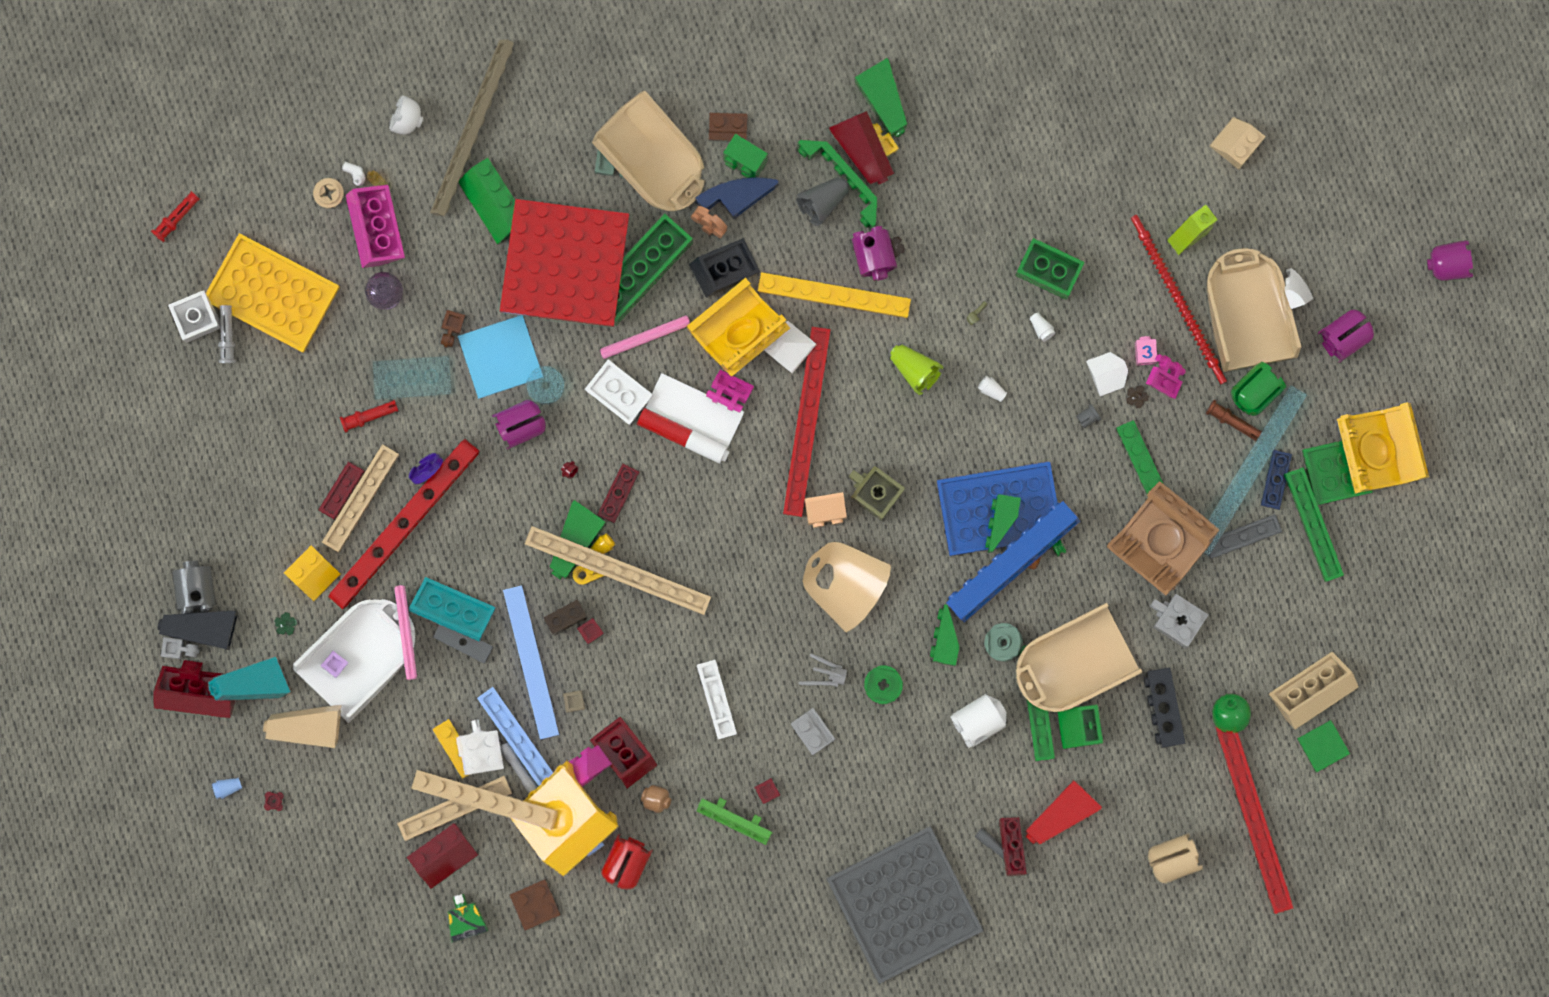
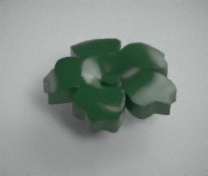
M286 612L281 615V618L276 617L274 620L275 626L278 627L276 632L279 635H284L286 632L290 636L295 630L292 626L298 625L297 620L294 617L290 618V613Z

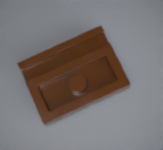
M709 114V141H731L735 134L747 140V114Z

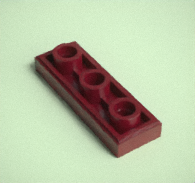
M622 463L597 514L598 516L615 524L640 473L639 471ZM621 490L622 495L616 496L615 492Z
M1019 817L1000 818L999 825L1006 876L1026 875Z

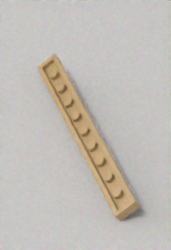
M531 526L525 541V545L703 615L711 599L708 595Z

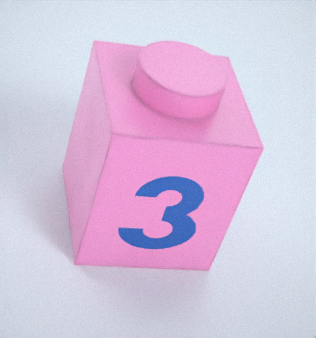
M1146 336L1140 337L1135 342L1136 366L1155 365L1157 363L1155 360L1157 356L1156 339Z

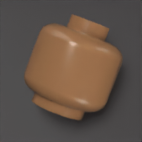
M651 785L649 788L646 787L644 789L641 802H643L644 808L661 813L664 809L669 808L671 798H669L667 789Z

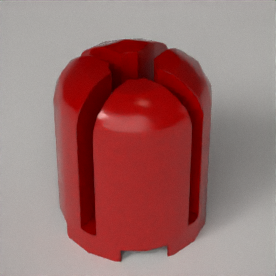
M618 834L602 868V876L608 883L613 885L629 851H632L633 853L617 886L618 888L629 890L637 886L653 849L649 852L643 848L644 843L631 837L628 840L619 838L621 834Z

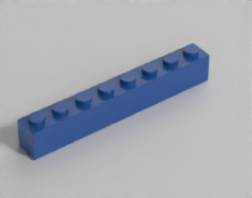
M1063 501L1053 505L1050 513L1038 518L1035 526L1031 529L1027 528L1021 534L1022 537L1019 540L1012 541L1006 547L1007 550L1004 553H999L992 559L993 562L988 567H982L973 580L972 578L967 580L959 592L955 591L949 596V600L946 603L964 623L1081 522Z

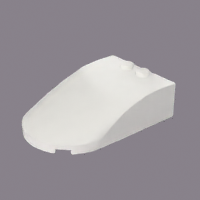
M369 599L357 603L293 664V670L330 706L342 705L341 716L348 723L372 701L404 665L397 604L384 599ZM409 617L412 643L414 648L415 629L412 620ZM332 651L348 662V665L337 678L321 667Z

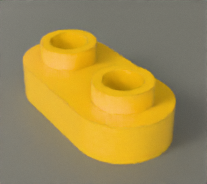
M577 566L573 571V579L579 585H586L604 577V575L581 566ZM581 572L586 573V577L584 579L579 578V574Z

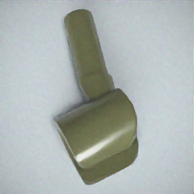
M985 301L967 316L966 319L971 326L980 320L977 315L986 307L987 303Z

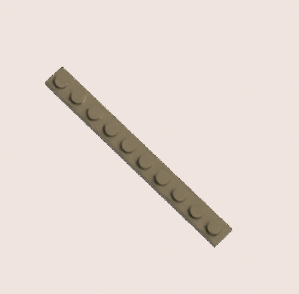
M508 39L499 40L430 211L433 215L444 216L449 211V203L457 191V183L463 176V168L471 156L470 151L473 144L477 141L479 128L485 121V113L492 104L491 98L493 93L498 89V81L506 69L507 59L512 54L514 42Z

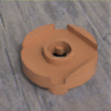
M698 206L691 215V218L695 222L700 223L703 226L702 230L708 235L713 233L718 238H722L727 231V225L716 214L714 216L708 214L710 210Z

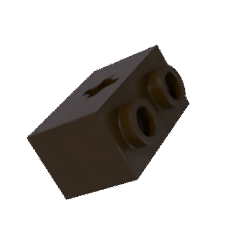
M577 599L543 618L552 635L555 636L588 617Z

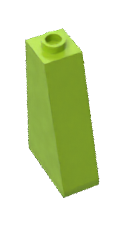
M1204 205L1192 214L1167 241L1176 253L1180 255L1206 236L1216 223L1217 218L1207 205Z

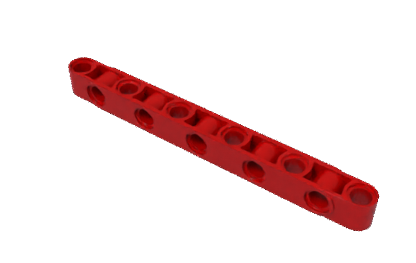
M466 439L460 442L436 473L425 482L328 595L329 599L342 610L349 605L478 456L480 451ZM454 461L460 464L457 470L450 469V464ZM428 490L434 491V497L429 500L425 499V493ZM403 519L409 521V525L405 529H401L399 526L400 521ZM378 548H382L384 551L383 556L380 558L374 556V552ZM356 577L358 579L357 586L350 587V579Z

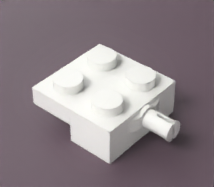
M479 720L471 721L473 733L456 738L459 757H462L464 774L470 775L504 769L497 730L490 732L481 731Z

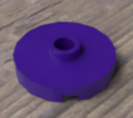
M436 453L425 456L419 461L420 465L418 467L414 466L411 469L408 478L414 484L426 481L440 468L443 459Z

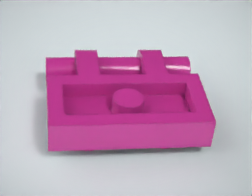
M1158 354L1155 360L1159 362L1160 366H1153L1146 384L1164 395L1176 399L1182 385V381L1178 379L1179 375H1184L1186 370L1178 362H1172L1171 358L1166 355Z
M719 370L711 385V388L717 391L715 393L708 390L706 397L712 399V402L716 404L720 403L728 407L727 409L730 411L735 410L741 413L743 406L737 404V402L740 401L745 404L754 386ZM724 393V394H726V395L732 397V399L729 400V399L723 397L722 394Z

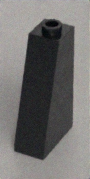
M219 611L163 615V619L159 620L157 629L160 630V635L230 650L238 612Z

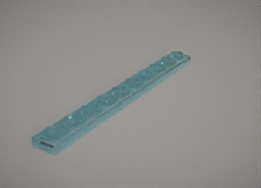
M1292 385L1208 521L1220 529L1210 546L1203 553L1208 557L1307 394Z

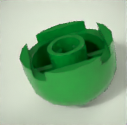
M1233 693L1225 694L1214 703L1212 709L1213 722L1223 732L1233 731V733H1238L1249 725L1251 718L1250 706L1246 699L1240 695Z

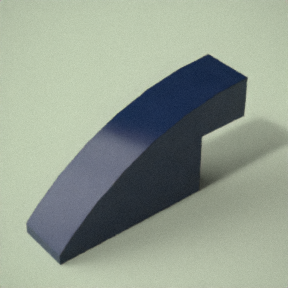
M770 178L732 180L706 190L695 197V201L699 206L705 207L708 210L720 202L734 220L779 186V182L776 179Z

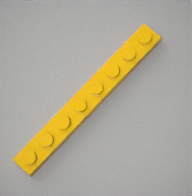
M762 272L758 292L903 318H908L911 302L909 298Z

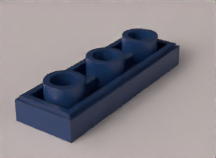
M1273 450L1260 506L1280 510L1286 484L1284 474L1289 471L1292 454ZM1275 476L1279 477V483L1274 482Z

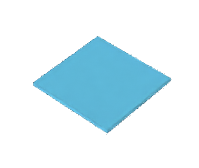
M523 315L458 336L478 399L543 377Z

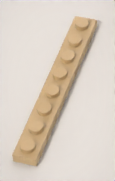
M419 770L416 771L411 788L553 830L558 811Z

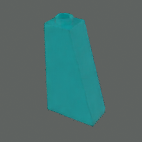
M276 657L215 677L208 682L209 691L214 696L215 701L282 698L290 693Z

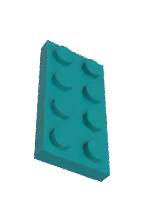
M425 577L409 607V611L480 641L496 607Z

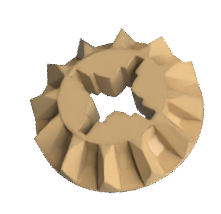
M322 179L314 187V199L319 206L324 208L336 207L341 203L344 196L343 187L335 179ZM325 187H327V189H329L330 191H334L331 197L332 200H330L328 196L324 197V194L326 193Z

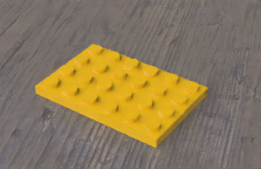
M239 233L209 286L206 295L214 307L220 309V305H232L233 317L304 353L340 286Z

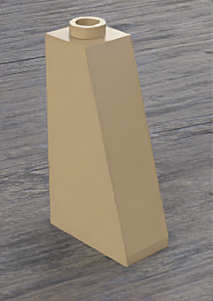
M342 705L271 714L269 719L264 722L263 732H266V739L335 748L339 738Z

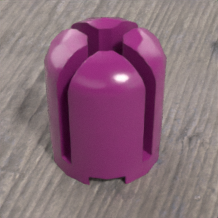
M1349 310L1318 331V335L1321 333L1324 340L1321 344L1331 357L1335 355L1340 359L1338 363H1341L1365 346L1374 337L1373 326L1369 321L1342 341L1338 340L1367 318L1358 310Z
M525 400L492 415V417L497 418L498 423L495 426L499 435L509 445L506 447L507 450L545 432L546 423L542 416L506 431V428L541 413L534 401Z

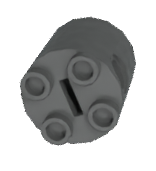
M198 561L183 562V569L172 572L177 610L181 611V614L193 613V610L200 609L201 612L212 611L216 602L211 567L199 566ZM197 594L200 596V600L194 602L190 599V596Z

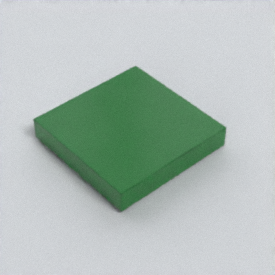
M1332 720L1297 738L1316 773L1350 754Z

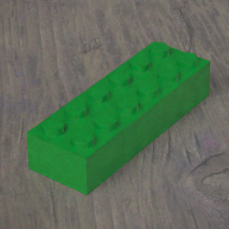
M666 214L652 226L623 258L614 323L616 326L693 244V238Z

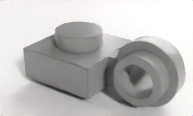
M163 637L161 657L182 659V652H186L185 656L197 657L200 650L198 645L187 644L186 648H184V640Z

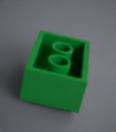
M1033 238L1015 276L1067 300L1085 262Z

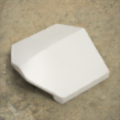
M1109 352L1086 361L1099 396L1124 388L1128 369L1123 359Z

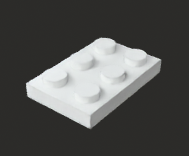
M609 359L585 388L588 393L629 425H631L653 397L651 392Z

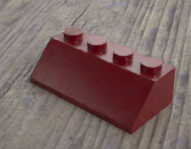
M162 666L153 690L155 709L231 718L235 700L215 701L214 696L209 691L208 682L224 674L202 671L199 681L179 678L181 668Z

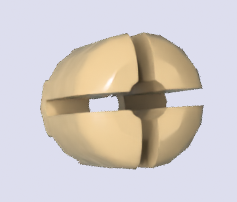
M1189 833L1153 846L1149 850L1148 860L1150 866L1153 868L1156 879L1160 882L1167 883L1203 869L1202 865L1198 867L1199 855L1193 840L1188 841V838H1190Z

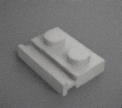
M814 708L791 723V726L812 756L835 740Z

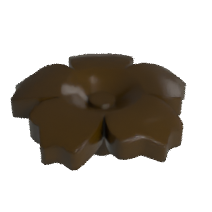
M899 236L893 237V241L890 238L895 259L900 256L899 252L904 253L905 251L904 244H900L902 239Z
M1142 385L1136 386L1135 389L1132 387L1127 389V395L1131 396L1126 399L1127 404L1132 406L1135 403L1136 408H1141L1144 402L1148 401L1149 396L1144 392L1145 388Z

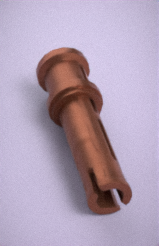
M1214 399L1205 413L1206 415H1212L1221 424L1227 423L1255 442L1262 433L1261 430L1232 414L1230 408L1226 409L1219 405L1217 400Z

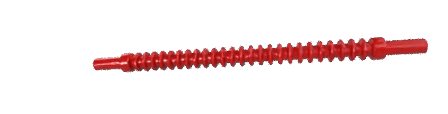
M1134 215L1131 217V220L1139 233L1138 238L1144 242L1142 245L1146 246V251H1149L1148 255H1151L1150 260H1154L1153 265L1156 264L1157 266L1155 269L1159 270L1158 274L1162 275L1160 278L1164 279V284H1167L1166 288H1169L1168 293L1172 294L1173 302L1177 303L1176 307L1180 309L1178 312H1182L1181 317L1185 318L1186 326L1190 327L1189 331H1192L1191 336H1195L1194 341L1198 342L1196 345L1200 346L1199 350H1202V355H1205L1204 360L1208 361L1207 365L1209 368H1212L1220 385L1227 382L1218 365V359L1214 358L1215 353H1211L1212 348L1209 349L1210 344L1206 343L1207 339L1203 338L1205 335L1201 334L1202 330H1199V325H1196L1197 320L1193 319L1192 311L1188 310L1189 306L1185 304L1187 301H1183L1184 296L1180 295L1179 287L1175 286L1176 282H1173L1174 277H1170L1171 272L1167 271L1169 268L1165 267L1166 263L1162 262L1163 258H1160L1161 253H1157L1158 248L1155 249L1156 244L1152 243L1153 239H1150L1149 231L1145 230L1138 215Z

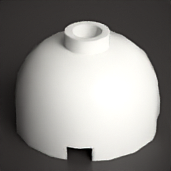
M402 95L396 104L398 107L395 114L392 115L389 129L392 132L404 135L413 132L416 127L419 128L423 117L420 116L421 109L418 103Z

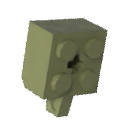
M875 466L868 475L863 473L861 476L854 470L849 475V478L856 483L854 485L856 491L851 496V499L880 521L885 518L905 491L902 485ZM880 489L882 497L878 496L877 498L874 496V490L878 491Z

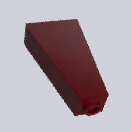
M867 111L829 127L832 135L869 184L875 182L878 185L888 181V176L894 174Z

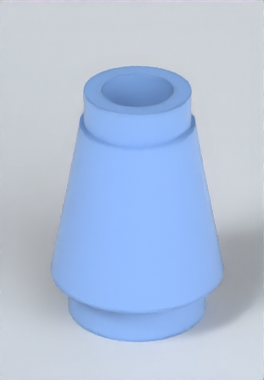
M239 778L217 780L216 783L212 784L216 799L220 797L223 799L242 789Z

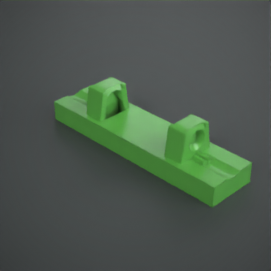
M703 798L701 799L697 812L764 845L767 844L772 832L758 826L761 817L754 815L750 822L723 809L727 801L719 798L716 805Z

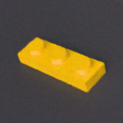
M448 719L432 730L463 779L468 775L464 774L462 757H459L456 740L459 734Z

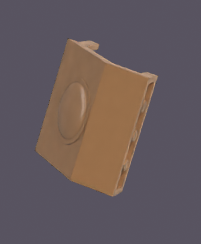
M1158 482L1147 494L1148 498L1124 529L1109 542L1107 548L1163 594L1167 595L1176 588L1207 550L1220 529L1163 483Z

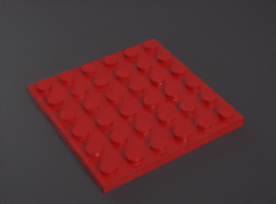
M515 199L500 313L614 327L629 213Z

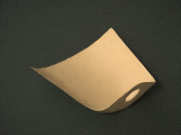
M831 542L818 550L808 560L804 572L803 585L815 602L845 632H848L865 619L880 598L890 577L891 565L848 545ZM819 557V564L813 568L812 562ZM825 564H831L834 571V579L829 589H822L816 582V577Z

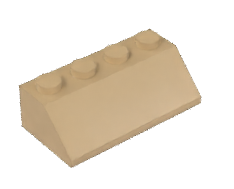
M1331 652L1269 693L1286 721L1294 729H1297L1359 686L1351 670Z

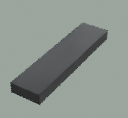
M1276 514L1216 536L1207 548L1210 559L1281 533L1282 529Z

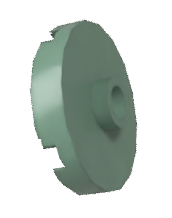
M996 624L985 636V649L997 661H1011L1022 650V634L1011 624ZM1007 640V645L1003 646L1002 641Z

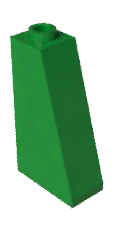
M886 58L856 76L854 82L886 132L891 137L895 135L897 138L906 132L904 129L907 128V122L891 66Z
M574 500L560 537L589 548L606 525V522ZM553 556L550 564V569L553 570L551 574L559 580L562 577L567 580L577 565Z

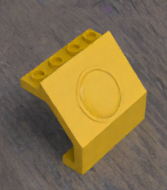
M746 278L687 325V329L731 377L790 329L782 314L779 316L751 287V283Z
M1407 402L1389 409L1358 415L1346 414L1337 419L1355 493L1429 478L1411 403Z
M569 761L559 765L555 772L545 778L541 785L532 790L524 800L531 804L558 811L553 830L510 818L542 861L563 876L618 827L616 815L611 811L606 814L600 810L577 782L573 764Z

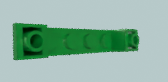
M798 141L797 146L799 148L797 151L803 158L807 156L811 160L822 151V157L827 162L831 161L835 165L834 170L839 176H845L849 187L852 190L856 189L860 193L859 198L864 204H870L860 212V222L865 228L875 227L877 197L832 146L826 141Z

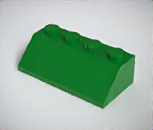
M486 158L473 166L459 179L458 183L498 245L510 237L515 199L489 158Z

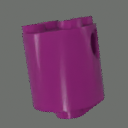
M882 226L871 228V232L864 233V231L853 233L852 244L860 276L873 277V281L888 278L887 273L897 268L888 230L883 229ZM875 241V244L869 247L870 243Z

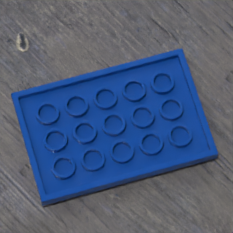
M1050 462L936 481L949 556L988 550V548H985L987 536H991V529H988L990 517L993 518L994 510H991L993 498L996 499L998 494L1019 497L1021 500L1017 519L995 549L1007 547L1012 541L1019 540L1022 537L1021 534L1027 528L1031 529L1035 526L1037 519L1042 515L1046 516L1050 513L1051 507L1057 503Z

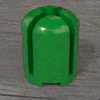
M1262 361L1232 387L1230 392L1236 406L1251 416L1261 414L1286 388L1281 377L1278 379L1270 371L1272 367Z

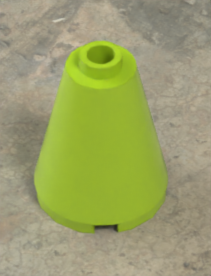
M896 345L890 352V359L918 395L924 394L922 390L926 387L929 390L941 375L939 370L943 369V365L905 345Z

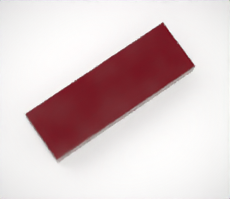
M348 461L318 511L335 520L365 471Z

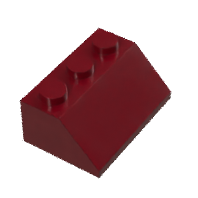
M453 823L406 858L429 888L432 889L478 856V853L458 825Z

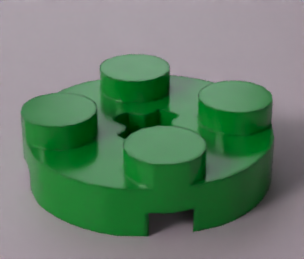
M882 665L873 668L867 674L864 681V689L867 696L873 702L888 704L894 702L900 696L903 689V681L900 674L894 668ZM886 680L889 688L880 690L881 687L878 686V682Z

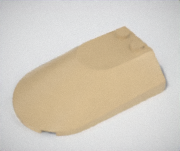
M646 91L640 92L623 105L595 134L592 141L594 146L652 206L665 211H676L688 207L695 201V197L700 195L704 185V180H700L701 170L704 169V165L698 151Z

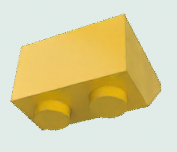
M310 546L284 572L313 601L341 575L313 546Z

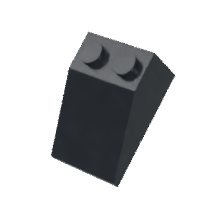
M744 238L701 255L689 264L706 298L760 272Z

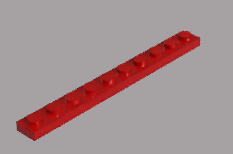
M811 328L810 339L817 345L807 355L783 515L802 517L831 329Z
M1215 727L1273 913L1277 914L1293 909L1239 734L1233 733V731L1223 732Z

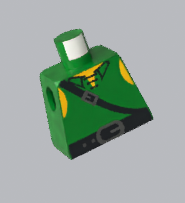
M464 894L453 897L456 909L448 911L452 942L489 931L476 903L467 905Z

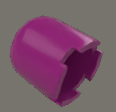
M1468 240L1442 244L1433 248L1430 259H1427L1428 271L1432 270L1434 277L1440 281L1473 278V273H1469V269H1473L1471 250L1467 251L1466 246L1469 245Z

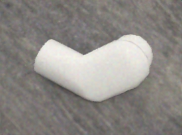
M345 162L342 170L352 174L355 185H363L366 178L363 169L357 165Z

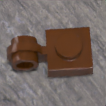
M450 310L446 311L441 329L448 331L447 334H443L441 344L445 348L453 346L455 336H452V333H461L465 315Z

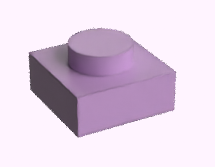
M332 651L321 667L337 678L348 665V662Z

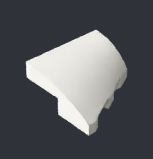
M1292 268L1287 269L1288 278L1285 279V294L1290 308L1293 309L1305 305L1313 297L1300 275Z

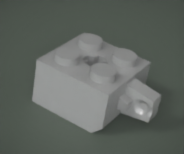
M1177 594L1173 595L1170 602L1164 601L1162 604L1154 599L1150 604V607L1157 611L1156 616L1159 617L1153 628L1184 648L1190 645L1208 616L1207 613ZM1183 617L1185 624L1178 625L1176 618Z

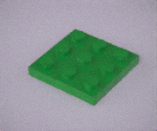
M1342 441L1302 450L1310 486L1318 505L1373 493L1372 490L1355 493Z

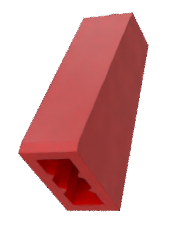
M1073 780L1025 830L1027 833L1025 837L1033 845L1035 843L1038 845L1096 813L1102 807Z

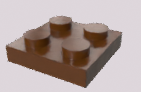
M546 879L510 894V898L525 931L561 915Z

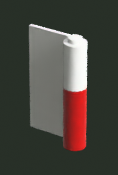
M661 373L652 392L653 397L647 403L646 408L643 409L637 425L719 464L721 461L725 462L730 453L727 449L743 417L744 411H741V413L735 410L730 411L727 409L728 407L712 402V399L706 397L705 393Z

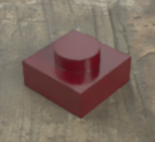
M593 618L577 628L588 645L604 634Z
M184 660L179 672V678L199 681L203 663Z
M771 778L754 787L763 804L780 796Z

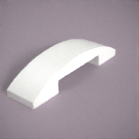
M716 660L698 664L697 668L718 739L737 734Z

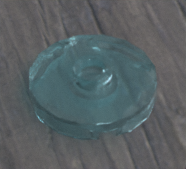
M541 366L534 369L527 379L529 396L540 404L556 402L564 392L562 375L550 366ZM545 382L549 383V388L547 389L542 388V384Z

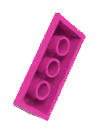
M381 185L352 189L346 195V200L362 268L381 266L405 258L389 186Z

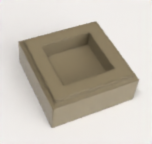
M582 690L563 693L566 713L585 710Z

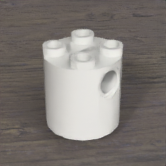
M986 694L953 713L950 717L968 748L976 746L1006 727V711L999 700Z

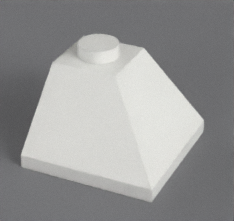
M787 321L786 323L790 329L764 351L793 373L817 344Z

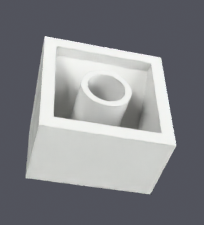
M204 290L168 305L181 338L185 342H190L221 329L217 313Z

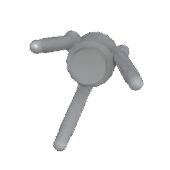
M811 653L810 657L832 667L831 670L814 667L813 670L828 674L829 679L832 681H800L798 683L799 685H832L838 687V684H844L847 670L842 669L840 665H836Z

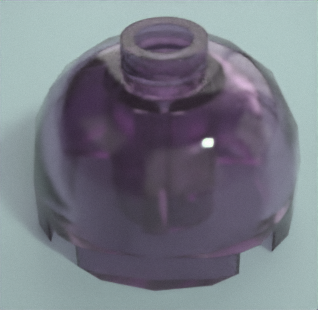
M379 272L368 279L365 286V295L373 307L379 310H389L400 303L403 297V286L395 275L389 272Z

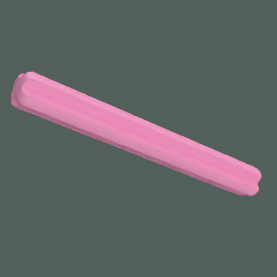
M683 316L601 348V355L606 359L683 329L690 324L688 316Z
M400 585L395 587L404 665L406 679L413 680L417 678L406 590L405 586Z

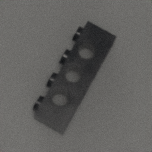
M1171 668L1147 671L1146 676H1143L1145 688L1149 687L1150 695H1147L1149 707H1153L1154 714H1151L1152 725H1156L1157 733H1155L1156 744L1160 745V748L1185 744ZM1157 684L1164 686L1165 690L1161 695L1155 692ZM1160 703L1167 704L1168 712L1166 714L1159 711ZM1164 722H1169L1172 725L1170 733L1163 730Z

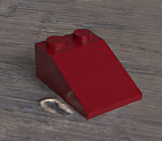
M621 717L590 739L594 747L598 745L611 762L610 768L627 789L658 766L649 751Z

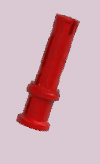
M191 191L168 217L161 219L162 222L155 230L152 229L151 233L164 243L169 233L176 230V224L200 200L199 197Z
M395 400L361 413L360 411H355V414L339 418L345 433H347L348 430L355 427H363L366 422L398 412Z

